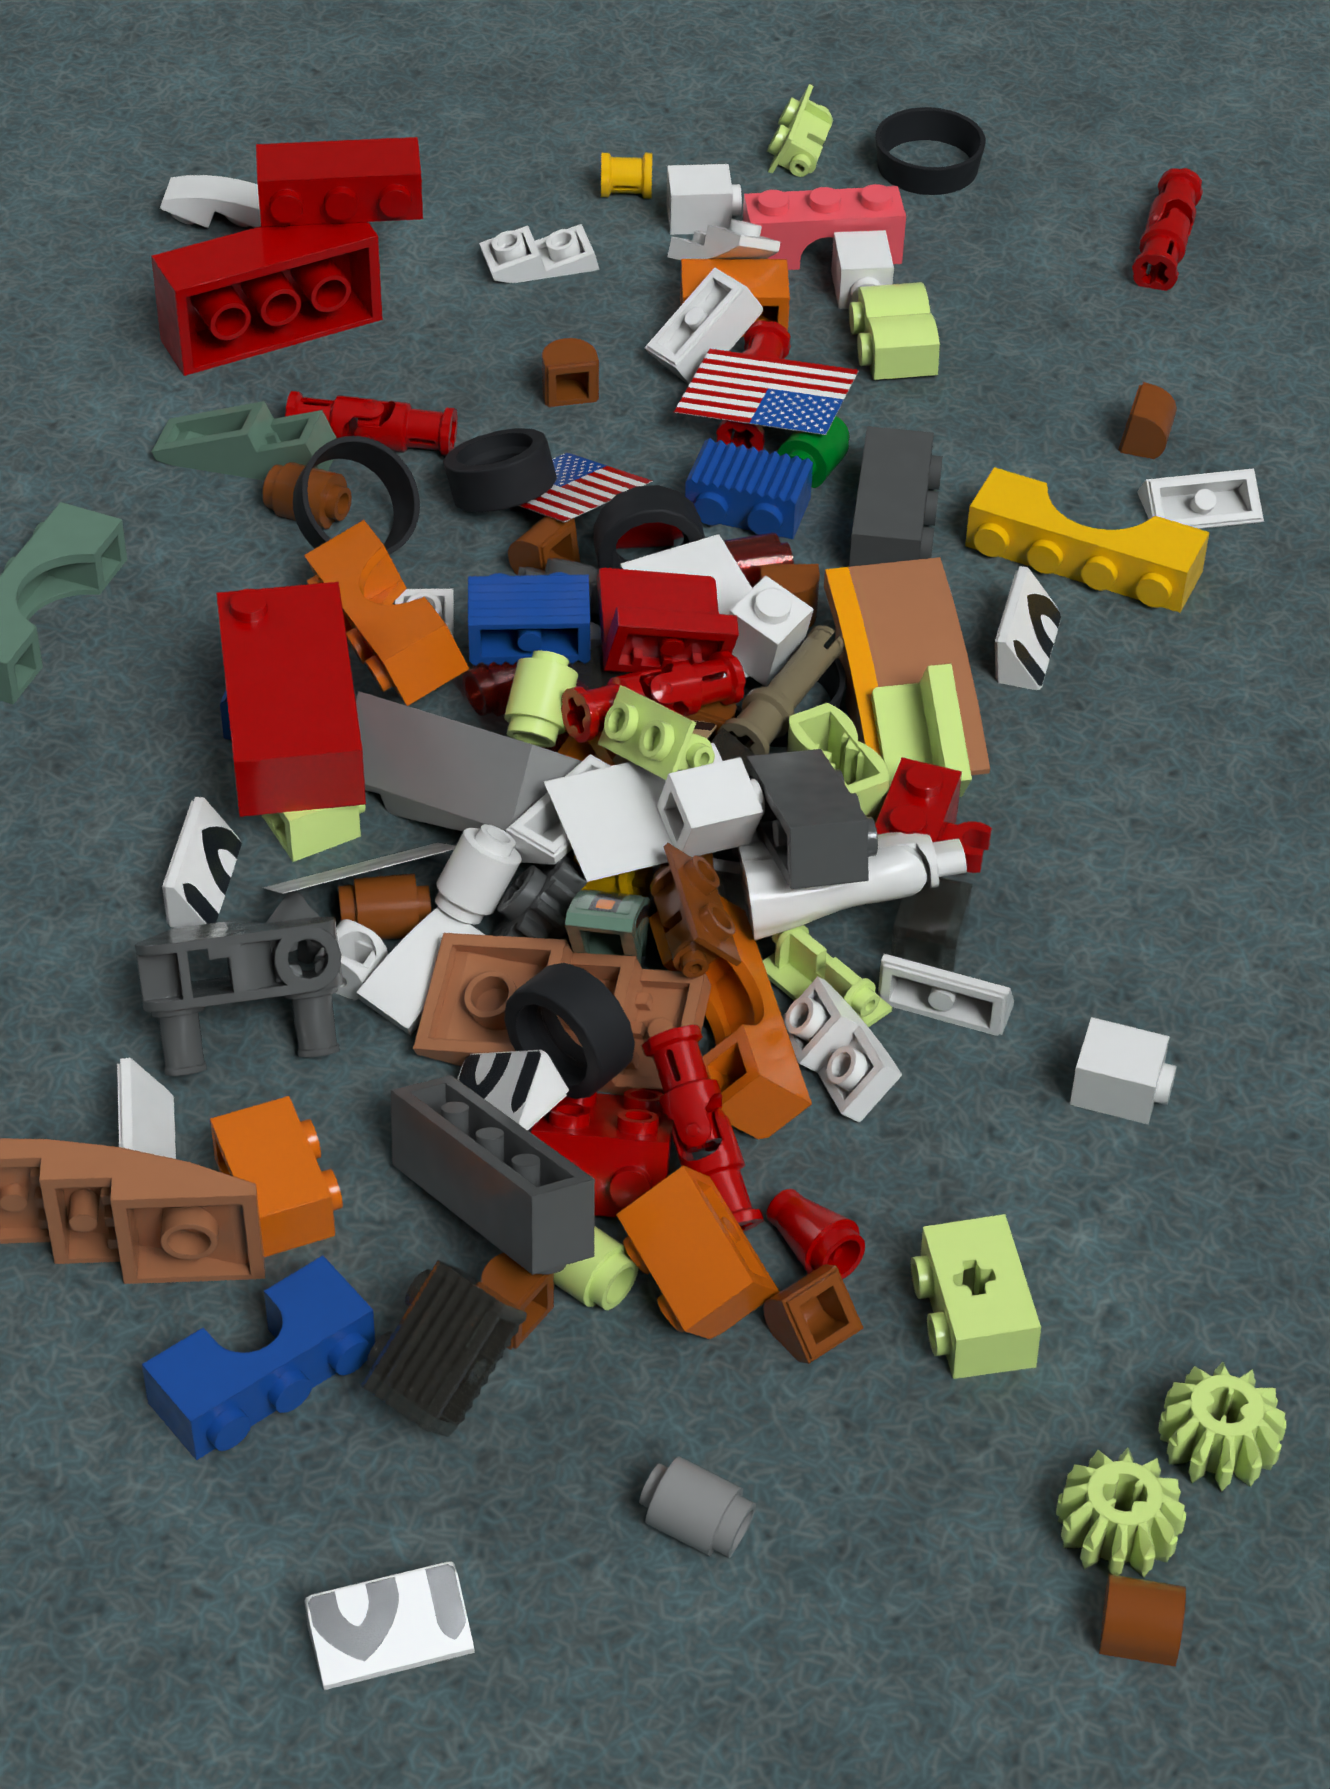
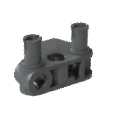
M312 917L265 924L225 921L180 927L165 931L135 944L143 1010L151 1012L152 1017H158L166 1076L188 1075L207 1070L203 1055L198 1013L203 1011L206 1006L285 996L286 999H292L298 1040V1057H317L340 1051L336 1038L331 995L338 991L337 987L343 984L342 954L338 944L334 917ZM310 939L314 947H324L323 958L314 960V968L308 971H302L298 962H288L289 952L297 950L298 941ZM206 949L209 960L227 958L229 976L191 981L187 951Z

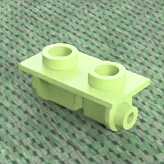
M811 84L808 85L799 101L793 97L790 98L778 121L780 126L767 149V152L774 155L768 173H773L776 167L780 165L790 170L793 175L804 177L808 173H812L816 168L823 148L822 145L832 126L833 118L825 106L818 105L809 100L814 87Z
M620 685L614 703L606 714L604 728L598 745L667 780L669 773L712 764L715 759L710 741L701 735L693 733L697 722Z
M805 925L772 936V941L776 943V951L763 960L768 978L794 1001L803 994L818 976L826 980L843 997L868 1027L892 1012V1006L875 993V984L868 978L862 979L837 957H831L826 952L827 949L809 935V930Z

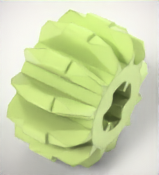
M1224 1362L1214 1370L1213 1376L1194 1366L1190 1374L1186 1376L1185 1383L1174 1382L1172 1388L1167 1392L1164 1404L1166 1410L1161 1413L1159 1422L1160 1440L1168 1442L1167 1454L1169 1455V1464L1187 1463L1191 1460L1188 1473L1192 1483L1204 1476L1205 1472L1208 1471L1215 1473V1479L1221 1492L1231 1483L1233 1473L1251 1487L1254 1481L1259 1478L1261 1469L1271 1470L1272 1466L1278 1461L1282 1447L1280 1441L1284 1438L1287 1426L1285 1412L1276 1408L1278 1403L1276 1388H1255L1256 1380L1253 1369L1239 1378L1229 1374Z
M1129 1448L1120 1455L1118 1461L1114 1462L1097 1450L1095 1455L1090 1458L1088 1467L1074 1464L1072 1471L1067 1475L1064 1491L1059 1494L1056 1515L1059 1516L1058 1522L1063 1524L1061 1537L1064 1548H1082L1080 1559L1084 1569L1097 1563L1100 1558L1109 1561L1108 1569L1112 1575L1121 1574L1124 1563L1130 1562L1131 1567L1145 1578L1147 1573L1152 1570L1155 1559L1168 1562L1169 1557L1175 1553L1178 1535L1183 1532L1185 1525V1505L1179 1502L1181 1491L1178 1487V1479L1159 1478L1161 1468L1159 1467L1158 1458L1141 1466L1133 1463L1134 1459Z

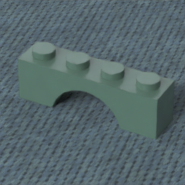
M60 502L49 517L36 526L32 537L21 551L8 560L3 573L0 575V701L14 705L43 668L37 627L29 619L39 609L56 600L76 595H100L127 561L122 519Z

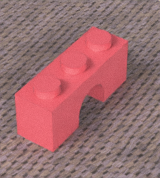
M873 184L864 188L833 189L830 187H819L807 191L782 192L780 190H766L762 193L744 194L743 221L762 226L760 236L781 242L779 252L767 259H787L788 270L800 269L801 255L812 242L821 238H833L834 232L886 230L893 264H902L906 213L898 186Z

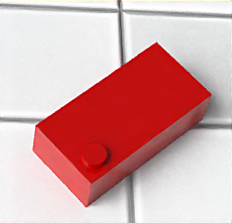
M368 222L260 226L151 256L160 339L184 376L383 320L378 235Z
M339 582L243 589L240 591L216 593L239 817L365 805L363 749Z

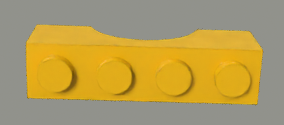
M994 467L969 506L965 546L978 550L988 557L1008 559L1030 566L1040 573H1053L1085 583L1095 590H1108L1140 600L1150 607H1163L1181 613L1203 572L1210 532L1158 516H1154L1137 526L1125 529L1106 530L1084 526L1065 517L1054 507L1048 495L1047 483Z

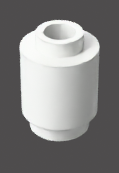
M488 824L482 825L480 829H465L436 882L439 892L435 902L439 908L456 920L473 925L479 924L484 915L492 914L522 861L521 855L514 848L516 845L514 838L504 830Z

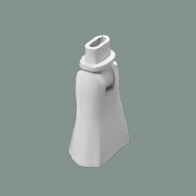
M902 832L877 834V855L868 857L869 881L791 889L764 842H751L747 845L738 846L745 904L754 941L802 926L851 907L913 896L922 890L926 882H928L930 888L939 887V877L967 873L966 858L959 838L932 842L930 835L919 833L904 834Z

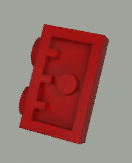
M601 568L599 570L597 589L604 670L638 672L647 669L662 670L667 664L684 660L690 664L707 661L713 653L728 650L732 654L739 636L737 615L719 614L716 580L713 577L616 568Z

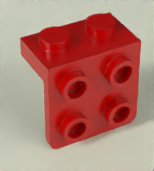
M638 1088L627 1090L624 1092V1095L596 1092L588 1098L572 1099L564 1097L532 1126L531 1133L595 1179V1215L617 1217L616 1214L668 1177L670 1147L673 1138L672 1126L675 1124L672 1119L663 1114L659 1101L663 1093L656 1090Z

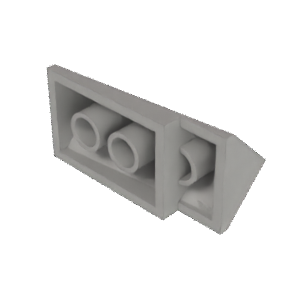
M358 691L356 707L363 749L365 790L379 793L386 810L394 816L464 831L467 828L480 829L482 825L488 824L506 832V829L548 792L544 781L565 777L582 762L581 760L530 743Z

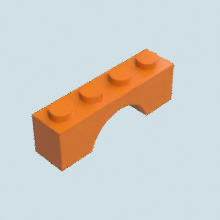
M365 520L304 555L315 575L306 580L307 584L339 582L347 640L362 664L366 663L373 678L383 692L393 687L406 706H409L469 670L446 623L425 597L406 603L393 604L407 588L384 544Z
M720 896L724 910L731 917L735 925L736 931L733 934V938L741 963L735 966L719 956L709 964L706 975L711 983V990L705 1016L711 1026L716 1046L703 1056L709 1078L718 1081L723 1096L722 1110L730 1119L731 1125L756 1139L769 1138L812 1105L756 940L754 941L746 911ZM657 911L649 918V923L662 964L669 971H678L674 967L665 933L670 929L662 925Z

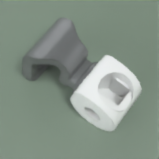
M289 892L266 923L320 916L307 904L299 892ZM343 919L336 926L338 944L342 954L341 968L343 984L337 987L338 991L336 994L357 1000L359 997L356 992L386 958L388 951L382 939L375 932L352 920ZM310 939L298 941V961L310 964V962L314 963V960L318 958H323L324 947H314Z

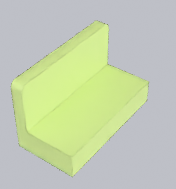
M952 663L927 666L919 683L876 687L871 694V701L881 758L889 770V788L903 757L962 771L959 797H962L972 781Z

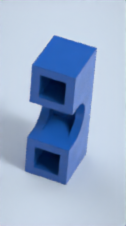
M323 1255L264 1290L268 1330L276 1338L268 1346L246 1353L230 1351L220 1346L203 1327L142 1364L148 1404L196 1460L214 1449L225 1451L235 1447L247 1436L251 1426L275 1411L286 1413L294 1410L306 1400L312 1388L336 1373L344 1376L355 1372L367 1361L371 1351L376 1349L373 1309Z

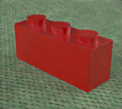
M418 137L256 144L261 227L423 219Z

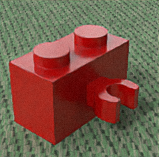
M903 757L900 760L875 823L877 834L890 832L930 835L932 842L959 838L964 849L968 873H980L984 850H988L990 846L992 828L976 821L963 822L959 825L955 824L962 771ZM926 882L920 892L910 897L901 898V900L925 905L931 890L928 882Z

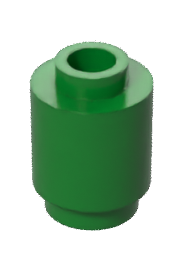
M835 416L826 435L794 430L780 446L777 453L780 456L787 453L790 458L797 455L801 460L809 458L813 462L812 488H817L846 456L849 449V431L845 423Z

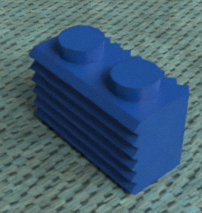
M708 438L704 441L687 477L685 497L693 502L701 522L704 524H721L753 531L764 537L779 536L794 539L811 499L813 462L809 458L801 460L797 455L790 458L787 453L782 456L776 451L769 454L765 449L758 451L754 446L747 449L743 444L736 447L733 442L726 445L722 440H719L715 443L711 438Z
M556 572L549 575L509 576L495 573L489 576H468L469 662L475 666L480 662L487 666L492 662L502 665L505 661L513 665L521 658H532L534 651L543 650L560 654L566 657L571 664L578 660L586 664L591 660L589 574L569 575L563 572Z

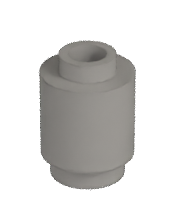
M680 1456L675 1458L669 1467L660 1463L656 1465L646 1481L639 1500L641 1505L648 1508L645 1519L647 1525L708 1556H711L715 1550L729 1558L733 1555L748 1530L756 1510V1503L742 1497L743 1488Z

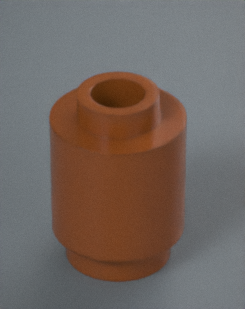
M289 462L284 466L277 464L268 472L263 486V502L267 508L274 510L278 517L296 521L293 511V492L296 481L306 465ZM314 467L310 472L308 480L309 505L320 528L329 529L335 520L341 521L347 516L352 500L351 491L347 488L346 480L342 474Z
M415 873L354 878V885L338 886L341 920L348 919L359 923L375 932L382 940L403 939L431 913L429 885L416 886Z

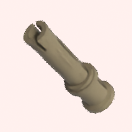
M821 625L813 627L805 641L766 687L751 690L742 701V712L737 718H731L723 723L717 731V742L720 750L729 760L741 757L745 768H747L746 756L769 754V744L773 739L784 736L788 732L789 716L794 715V709L833 661L838 659L844 651V643L840 636L827 649L824 647V644L834 634L835 630Z

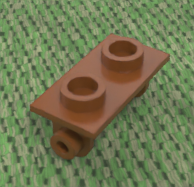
M667 843L663 847L669 866L661 867L654 873L650 890L662 925L670 929L665 933L674 967L678 971L683 972L686 977L697 978L704 975L708 971L709 964L719 956L738 966L741 963V959L733 938V934L736 931L735 925L723 908L717 890L720 886V880L716 871L704 858L698 855L691 857L670 843Z

